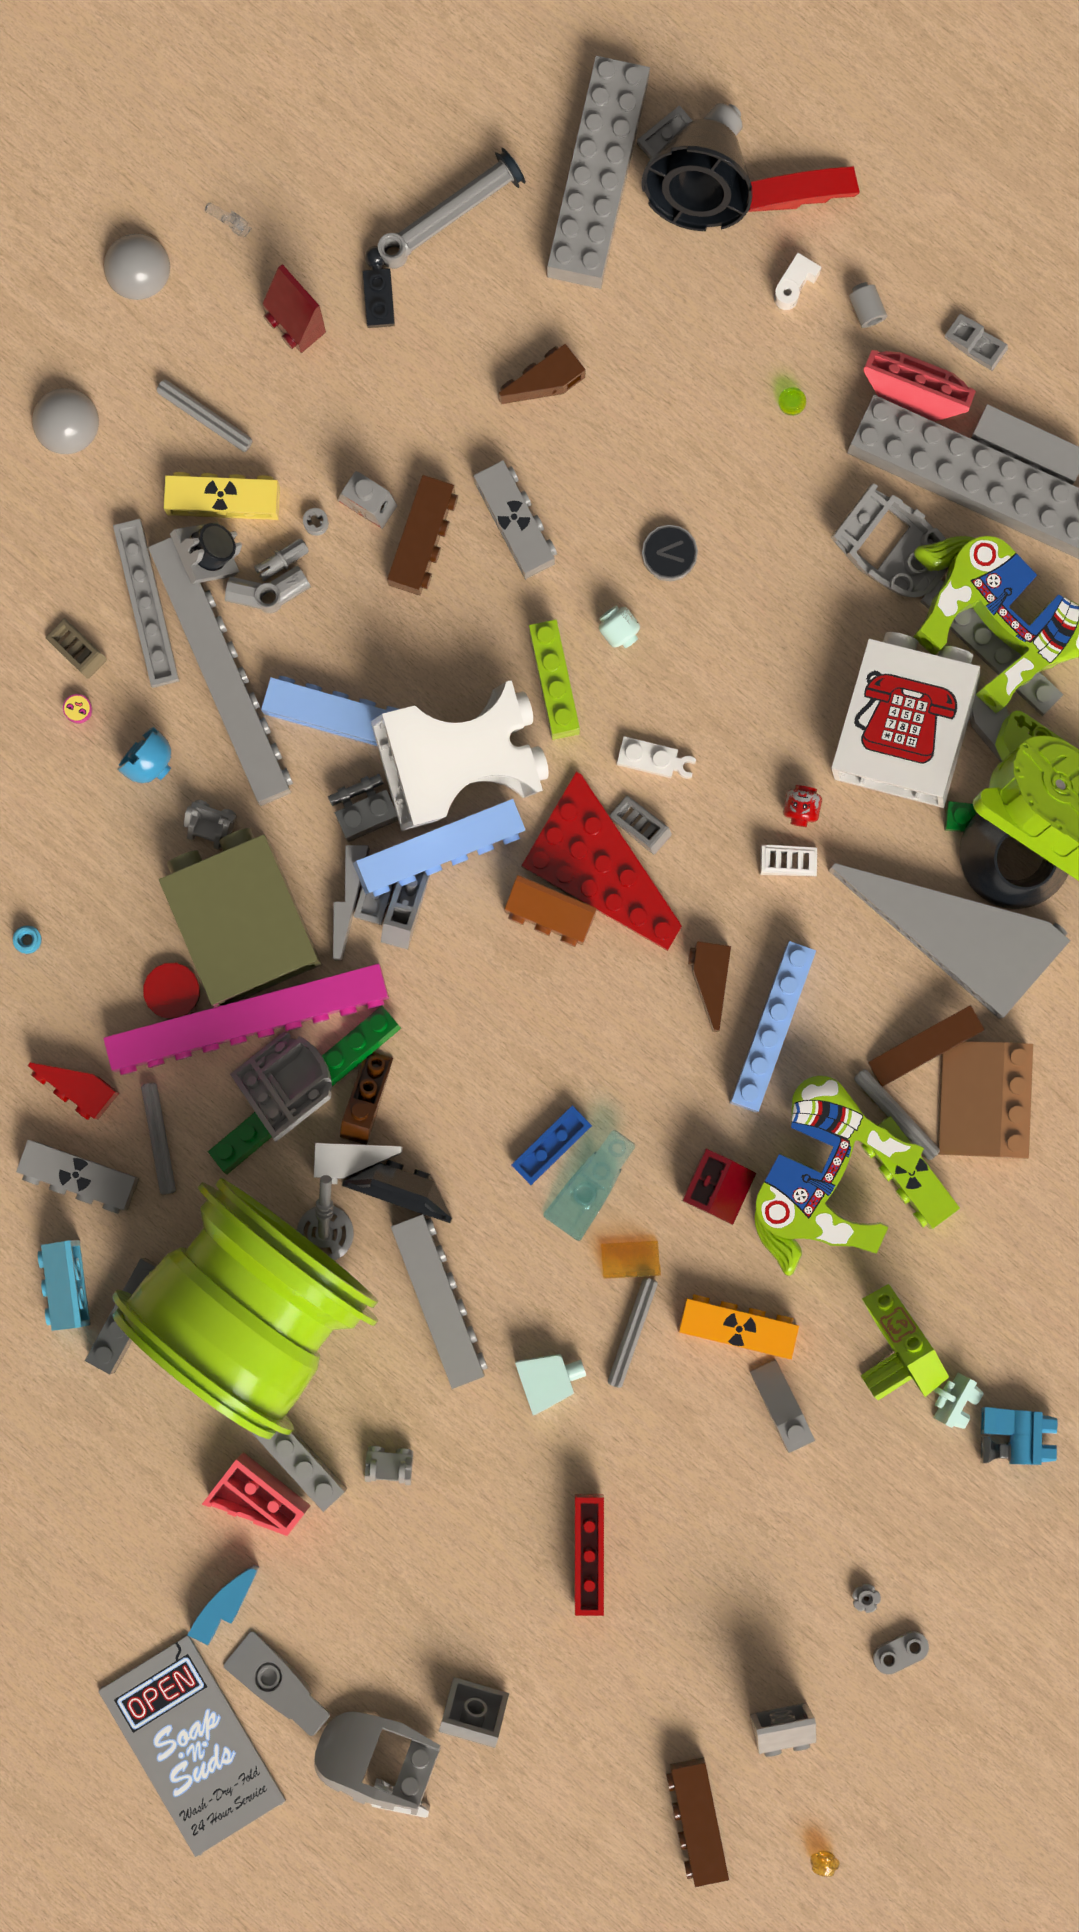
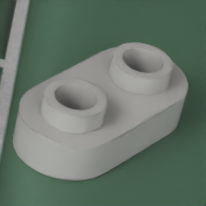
M908 1631L879 1645L873 1653V1663L881 1673L894 1674L924 1659L929 1651L928 1641L920 1632ZM913 1642L919 1643V1649L916 1652H911L909 1649L910 1644ZM886 1655L893 1656V1662L889 1665L883 1662Z

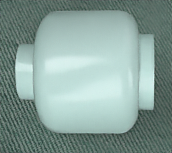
M616 605L599 618L601 621L599 631L612 647L615 648L623 645L624 648H627L638 640L636 634L640 630V624L627 607L619 608Z

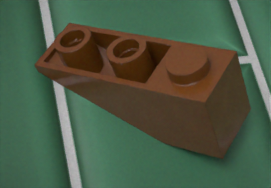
M566 344L560 348L555 346L545 354V359L540 363H532L527 366L522 372L523 375L517 380L511 379L500 388L501 392H499V402L507 404L564 394L585 378L586 369Z
M373 1052L362 1061L342 1119L341 1138L367 1145L392 1066V1057Z

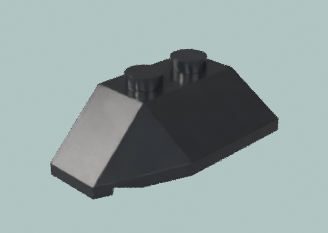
M388 1160L386 1165L378 1163L344 1180L342 1183L343 1187L447 1223L452 1222L453 1217L436 1182L429 1180L431 1176L429 1173L415 1169L414 1173L411 1174L403 1171V1164Z

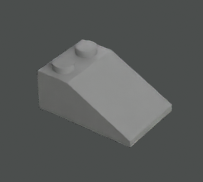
M807 1702L750 1714L759 1754L764 1753L766 1757L781 1754L782 1749L793 1747L794 1751H801L810 1748V1744L816 1743L815 1717Z

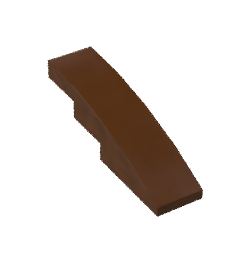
M970 1005L869 1061L868 1064L879 1084L883 1087L976 1036L985 1029Z

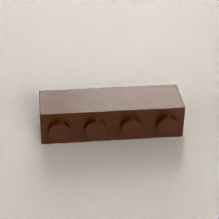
M422 475L387 578L389 586L421 596L423 589H428L432 578V573H429L431 563H437L441 547L437 546L440 536L445 537L449 528L450 521H447L446 518L449 510H455L458 501V495L455 494V485Z
M703 1757L670 1764L672 1773H668L666 1776L669 1791H676L678 1802L672 1803L675 1821H682L683 1831L678 1832L681 1850L687 1849L689 1860L684 1861L687 1879L693 1878L695 1887L728 1881L729 1876L705 1759Z

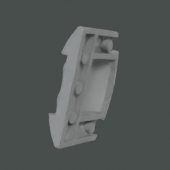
M287 1032L281 1033L230 1074L276 1142L330 1100L332 1094L331 1075L322 1055L304 1038L300 1036L297 1039L290 1038L291 1035Z

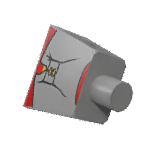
M357 471L354 472L338 498V502L383 529L397 508V504L388 490Z

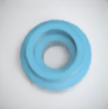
M28 925L18 928L13 935L14 947L24 954L34 953L39 949L42 942L40 932ZM26 935L32 936V943L29 945L23 943V938Z

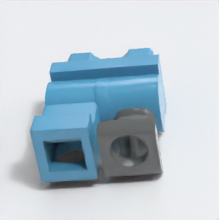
M991 1407L981 1408V1434L1009 1435L1010 1440L1008 1444H996L990 1437H981L980 1463L987 1464L994 1459H1007L1009 1464L1042 1465V1462L1056 1461L1057 1445H1042V1433L1057 1434L1058 1419L1043 1415V1412Z

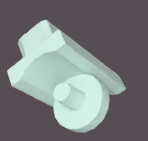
M957 1373L953 1382L948 1380L943 1390L939 1387L934 1389L933 1391L939 1394L935 1406L939 1408L933 1418L951 1428L955 1426L965 1429L970 1420V1415L962 1411L966 1402L969 1401L976 1405L984 1394L976 1386L977 1382Z

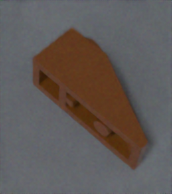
M697 941L695 948L690 947L688 964L693 965L692 973L712 1032H719L731 946Z

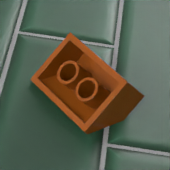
M517 875L504 910L505 913L509 914V920L524 925L525 921L535 925V931L550 936L552 932L561 936V942L576 947L577 943L580 945L584 944L595 918L597 908Z

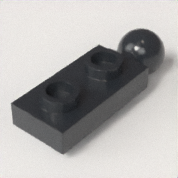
M372 246L365 252V261L371 267V270L363 271L367 328L395 326L390 268L382 269L385 262L379 254L378 246Z

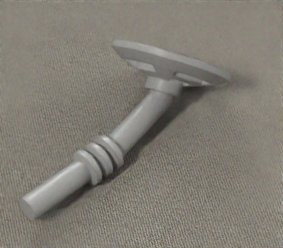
M324 1175L320 1178L319 1199L316 1201V1207L311 1208L302 1216L298 1223L297 1231L304 1236V1228L307 1221H309L311 1224L308 1228V1239L319 1247H330L332 1254L328 1256L333 1260H337L349 1250L353 1241L354 1230L348 1215L341 1209L333 1206V1201L331 1200L332 1178ZM333 1214L338 1216L334 1222L330 1220ZM345 1225L346 1238L341 1246L339 1245L342 1237L341 1227ZM314 1226L317 1227L315 1232V1238L312 1237V1230ZM337 1229V1238L334 1241L332 1239L334 1236L333 1230Z

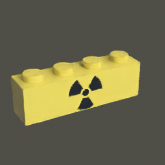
M175 472L173 476H165L164 510L169 516L279 520L280 485L278 480H274L271 476L261 475L257 476V479H246L244 475L232 474L229 475V478H218L216 474L203 473L201 477H191L189 473Z

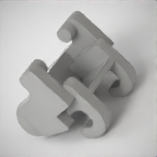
M196 800L192 802L190 807L188 806L185 812L184 827L188 828L187 839L193 841L195 836L213 841L214 848L219 850L221 848L219 840L231 834L237 816L230 809L219 811L210 808L209 804L203 800Z
M368 1447L365 1463V1482L388 1480L411 1485L413 1451L401 1448L397 1449L396 1453H385L383 1447Z

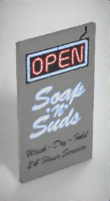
M183 1636L178 1642L110 1684L102 1686L98 1691L195 1857L202 1855L204 1851L286 1801L190 1636Z

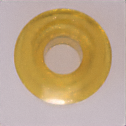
M818 1851V1853L812 1854L810 1859L812 1871L820 1876L831 1877L839 1869V1860L829 1851Z

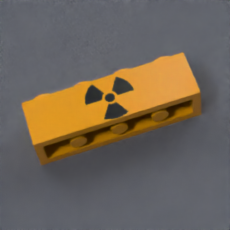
M693 1294L692 1299H685L678 1329L679 1333L792 1360L799 1325L793 1324L794 1318L777 1314L775 1320L765 1317L766 1311L749 1308L748 1313L738 1311L737 1304L721 1301L720 1306L709 1304L710 1298Z

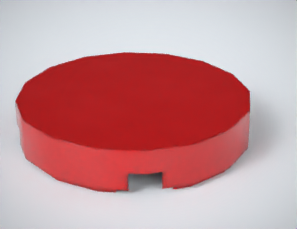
M164 963L155 967L148 974L143 985V997L147 1006L156 1015L166 1019H174L188 1015L196 1006L200 998V984L196 975L188 967L178 963Z

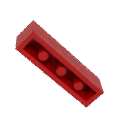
M575 1494V1616H604V1494Z

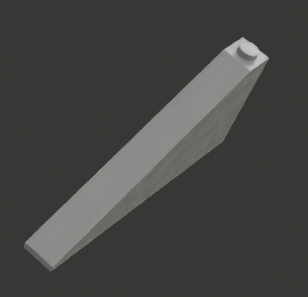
M836 863L829 869L831 874L998 1019L1005 1017L1071 941L1066 937L1068 934L1066 930L1057 923L1052 925L1048 921Z

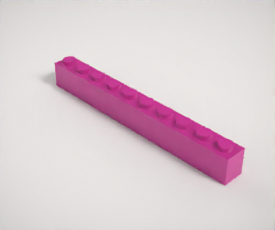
M375 964L107 1036L103 1039L111 1070L114 1072L120 1071V1075H127L137 1072V1066L147 1064L148 1068L157 1067L165 1064L164 1059L174 1056L176 1061L192 1057L191 1052L200 1049L203 1050V1053L213 1052L220 1049L219 1044L230 1042L231 1046L247 1042L246 1037L257 1034L258 1038L272 1036L275 1034L274 1030L285 1027L286 1031L302 1027L301 1022L312 1020L313 1024L330 1020V1014L340 1012V1016L354 1014L357 1012L356 1007L367 1005L368 1009L385 1005L384 1000L389 999L381 966L380 964Z

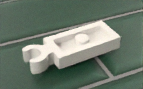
M624 736L617 765L671 778L673 771H677L681 777L690 779L693 773L686 772L683 769V765L685 763L695 764L696 759L692 756H685L681 759L676 758L678 749Z

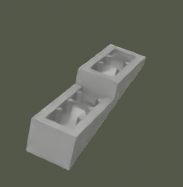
M345 845V902H334L333 959L335 961L343 960L361 887V882L353 863L369 855L370 848L368 845Z

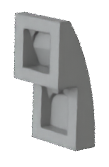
M962 314L957 317L945 334V338L951 344L991 371L994 370L1008 350V344L986 333L984 326Z

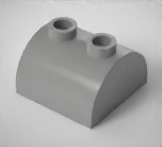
M454 1677L439 1732L495 1748L509 1693Z

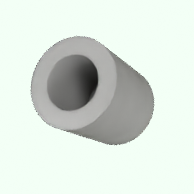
M864 282L852 289L853 293L849 295V298L862 328L874 326L887 318V313L875 285H868V282Z

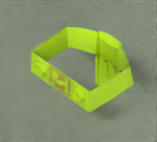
M889 1284L862 1298L876 1325L895 1352L861 1375V1378L877 1400L882 1399L911 1379L914 1380L922 1394L926 1397L949 1378L935 1350Z

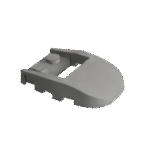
M873 483L866 489V492L830 538L858 570L892 592L904 597H921L926 595L937 585L948 570V567L939 571H929L916 559L914 550L918 546L934 544L946 538L937 528H933L924 519L925 515L918 509H912L904 504L903 500L894 495L890 497L876 490L878 486ZM889 510L909 528L880 567L876 569L856 552Z
M345 1712L333 1718L323 1730L315 1751L314 1767L318 1777L325 1785L337 1792L342 1791L353 1797V1801L362 1804L366 1802L389 1810H393L395 1806L411 1809V1814L417 1815L441 1745L401 1722L360 1712ZM382 1729L412 1740L392 1794L362 1783Z

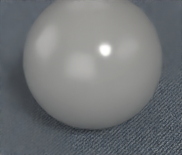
M128 234L117 239L108 249L104 260V273L108 284L117 294L132 300H142L157 294L164 287L170 274V260L166 250L154 238L144 234Z
M59 388L48 392L38 401L33 411L32 426L36 438L46 449L58 454H73L85 449L94 440L99 428V415L94 403L85 394L70 388Z

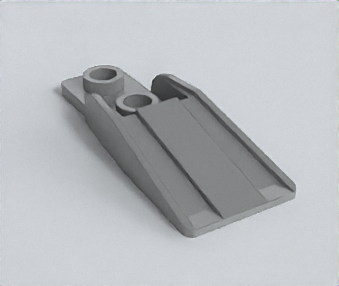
M250 1632L225 1662L224 1668L272 1708L288 1719H292L308 1735H315L329 1718V1711L311 1696V1688L298 1672L256 1632Z

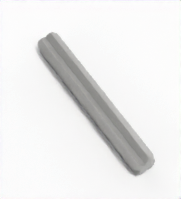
M162 380L156 389L159 395L241 451L246 452L253 442L251 437L169 381Z
M866 1069L861 1070L854 1077L855 1082L888 1117L891 1116L905 1136L912 1143L924 1147L922 1154L928 1160L933 1159L940 1152L935 1143Z
M147 1083L141 1086L159 1190L162 1195H166L176 1191L158 1087L156 1083Z
M644 1277L608 1378L609 1385L617 1388L623 1386L658 1285L656 1280Z

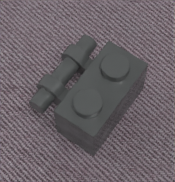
M380 774L371 778L368 776L361 778V782L345 788V786L338 788V792L328 796L332 806L343 802L345 808L336 811L335 815L348 842L398 821L396 810L387 790L377 794L374 791V788L384 784ZM366 792L368 798L352 804L350 798Z

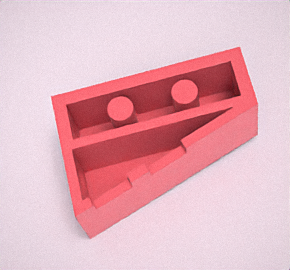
M244 1452L235 1460L202 1503V1505L207 1507L212 1506L228 1512L227 1514L234 1517L239 1516L253 1521V1524L285 1536L289 1535L311 1506Z

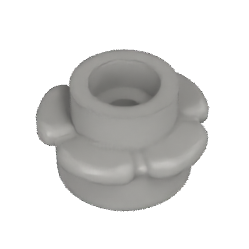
M863 1584L855 1588L852 1594L854 1607L858 1611H865L866 1613L875 1611L877 1604L881 1601L879 1591H876L875 1587L871 1584ZM865 1596L869 1597L868 1601H864Z

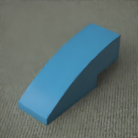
M254 1564L228 1582L208 1602L196 1618L188 1636L209 1645L221 1620L232 1623L257 1574L259 1566Z

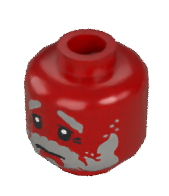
M795 785V789H790L786 793L783 815L791 819V825L807 828L808 823H814L819 819L822 796L817 793L816 788Z

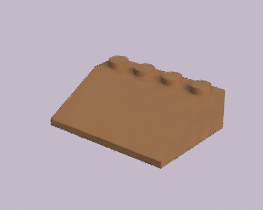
M965 1041L942 1054L938 1143L940 1152L938 1155L1029 1159L1033 1044Z

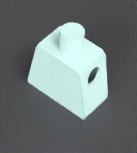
M561 1354L515 1362L533 1415L574 1394L571 1381L587 1376L581 1360L565 1365Z

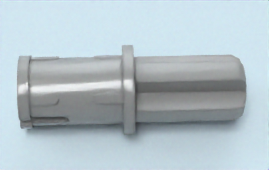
M298 539L280 551L275 550L274 555L255 565L254 568L257 574L268 568L259 576L263 581H266V579L280 570L289 569L288 565L309 552L308 547L302 539Z

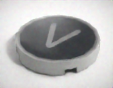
M665 525L657 527L649 533L643 543L642 559L644 566L654 577L659 580L672 582L684 578L691 572L696 564L698 549L695 539L687 530L680 526Z

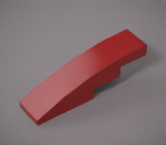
M854 166L827 168L751 182L753 198L748 212L797 209L802 204L826 203L831 198L855 197L860 193Z

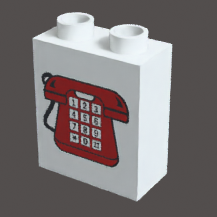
M886 632L883 642L873 639L868 640L831 768L833 776L837 781L944 808L971 715L975 694L979 687L980 666L971 664L973 654L967 650L953 646H944L937 656L917 651L918 641L911 636L897 632Z

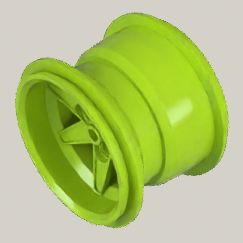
M220 1178L216 1183L219 1190L202 1182L198 1189L207 1199L200 1208L204 1228L187 1249L180 1247L168 1253L145 1277L133 1294L123 1290H116L112 1298L119 1308L112 1314V1317L120 1329L143 1352L217 1411L248 1431L265 1439H271L276 1431L289 1435L294 1430V1426L286 1414L300 1398L318 1370L320 1360L318 1349L333 1330L353 1329L360 1320L375 1326L378 1319L367 1306L374 1308L378 1300L365 1286L330 1256L246 1192L223 1178Z

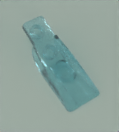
M612 1130L600 1149L595 1151L567 1182L544 1212V1218L575 1240L580 1241L613 1189L622 1171L621 1167L635 1149V1143L618 1131Z

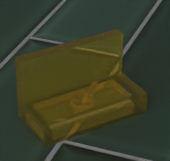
M658 1241L601 1244L603 1279L661 1275Z

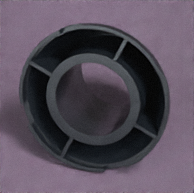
M708 119L695 120L686 124L648 162L641 181L642 192H645L649 199L648 205L655 213L678 227L693 231H706L707 227L721 226L722 230L735 225L745 217L750 209L753 198L752 184L736 135L726 125Z
M976 813L963 832L959 857L964 877L979 896L996 906L1022 909L1046 901L1061 888L1069 874L1043 858L1039 869L1028 878L1022 880L1004 878L998 868L997 854L1000 845L1009 834Z

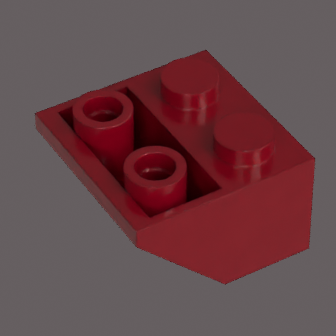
M704 1149L681 1201L733 1225L756 1173L709 1149Z

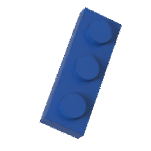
M572 1105L511 1166L532 1185L592 1125Z

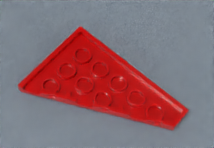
M576 771L521 867L579 901L597 908L598 912L668 951L682 925L583 776Z

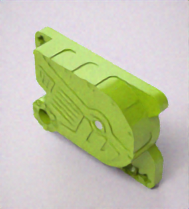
M1014 711L1003 721L995 743L1002 762L994 769L990 778L989 788L982 790L973 799L974 809L980 816L1079 881V749L1024 712Z

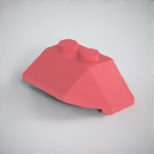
M871 350L863 370L878 397L933 422L968 412L976 392L954 373L901 352Z

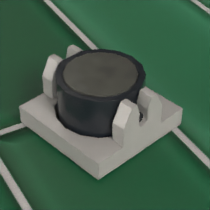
M218 522L178 528L170 533L191 584L233 577L239 573L234 558L240 553L242 544L241 542H234L237 536L236 531H228L224 526L219 525Z

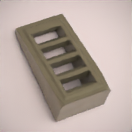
M65 618L45 637L88 679L107 661V658ZM68 631H71L68 637L61 644H59L58 641ZM78 638L79 640L67 652L66 649ZM86 646L87 648L75 659L74 657Z

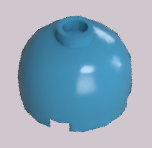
M152 727L142 735L146 740H141L139 743L135 742L120 761V767L117 768L120 773L133 782L149 783L156 777L162 780L171 769L168 765L171 759V746L164 735L155 727Z

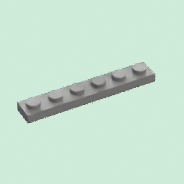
M141 519L113 525L151 687L155 688L180 682Z
M942 580L920 601L928 609L932 599L937 595L944 583ZM972 608L959 613L954 618L950 630L998 675L1021 657L1020 653L999 639ZM1040 672L1035 674L1024 686L1016 689V692L1041 716L1064 695Z

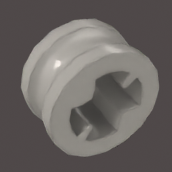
M320 508L309 509L303 516V524L309 534L319 536L328 529L329 521L327 515ZM312 516H316L318 519L323 518V521H320V527L316 528L314 525H308V522H312Z

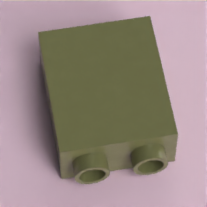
M251 828L238 830L220 839L219 842L223 852L205 860H202L198 850L190 851L167 862L171 874L159 879L210 1003L214 1007L240 1001L322 965L270 841L264 834L254 838Z

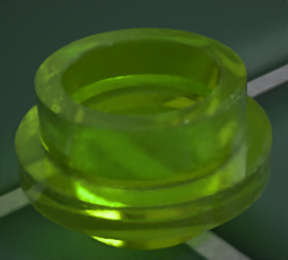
M787 388L779 396V408L786 415H798L806 406V396L798 388Z

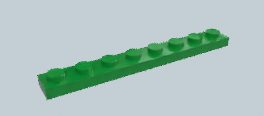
M380 1006L322 1055L329 1068L332 1086L402 1029L383 1006ZM254 1112L207 1152L220 1169L228 1175L271 1139L272 1136L256 1112Z

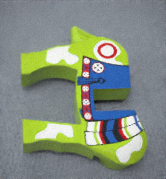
M956 536L934 544L921 545L914 550L916 559L929 571H939L948 567V572L941 589L932 599L925 621L913 638L928 652L936 655L947 643L948 632L956 615L973 607L981 620L999 639L1020 653L1021 657L975 694L996 714L1009 703L1016 689L1024 686L1035 674L1079 657V604L1058 594L1029 625L1009 608L1037 574L1005 541L993 536L978 538Z
M828 1076L810 1077L804 1080L793 1094L791 1128L833 1146V1149L822 1172L780 1153L757 1195L754 1216L756 1231L762 1244L777 1260L781 1270L787 1276L794 1274L802 1256V1249L795 1239H811L830 1246H854L877 1254L888 1230V1225L881 1222L857 1223L849 1221L836 1214L825 1203L837 1187L846 1170L855 1141L862 1142L911 1174H913L924 1150V1147L918 1144L899 1140L889 1133L887 1129L870 1121L837 1080Z

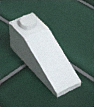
M315 1143L314 1177L321 1178L324 1175H328L332 1178V1184H337L338 1179L348 1178L401 1154L403 1147Z

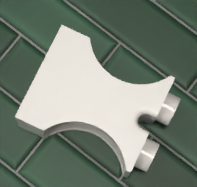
M512 680L493 689L484 710L475 719L467 722L451 723L440 721L426 715L415 705L383 713L371 721L401 831L430 824L446 817L456 795L470 783L483 781L499 783L514 790L522 798L543 791L540 781L547 779L549 774L543 750L539 746L530 748L529 744L516 747L510 741V734L533 723V712L529 698L523 691L515 693Z

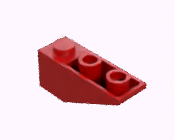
M31 1062L27 1065L33 1070L31 1076L43 1085L46 1082L50 1083L55 1087L53 1093L64 1102L70 1099L77 1105L75 1111L87 1120L90 1117L99 1120L120 1094L103 1079L94 1074Z

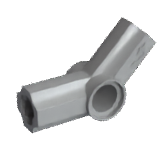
M298 565L270 583L261 584L230 577L225 591V601L261 609L265 613H275L283 604L311 588V585ZM266 593H274L276 595L275 600L270 604L262 602V597Z

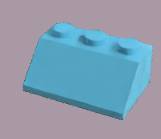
M80 1240L41 1245L42 1251H38V1263L40 1268H44L45 1279L41 1281L43 1296L48 1298L49 1308H45L46 1324L51 1325L52 1331L91 1325Z

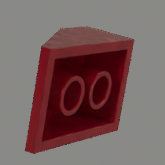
M283 264L280 265L262 304L266 313L263 317L273 329L278 327L282 331L283 335L281 337L291 349L296 347L300 353H303L326 333L320 305Z

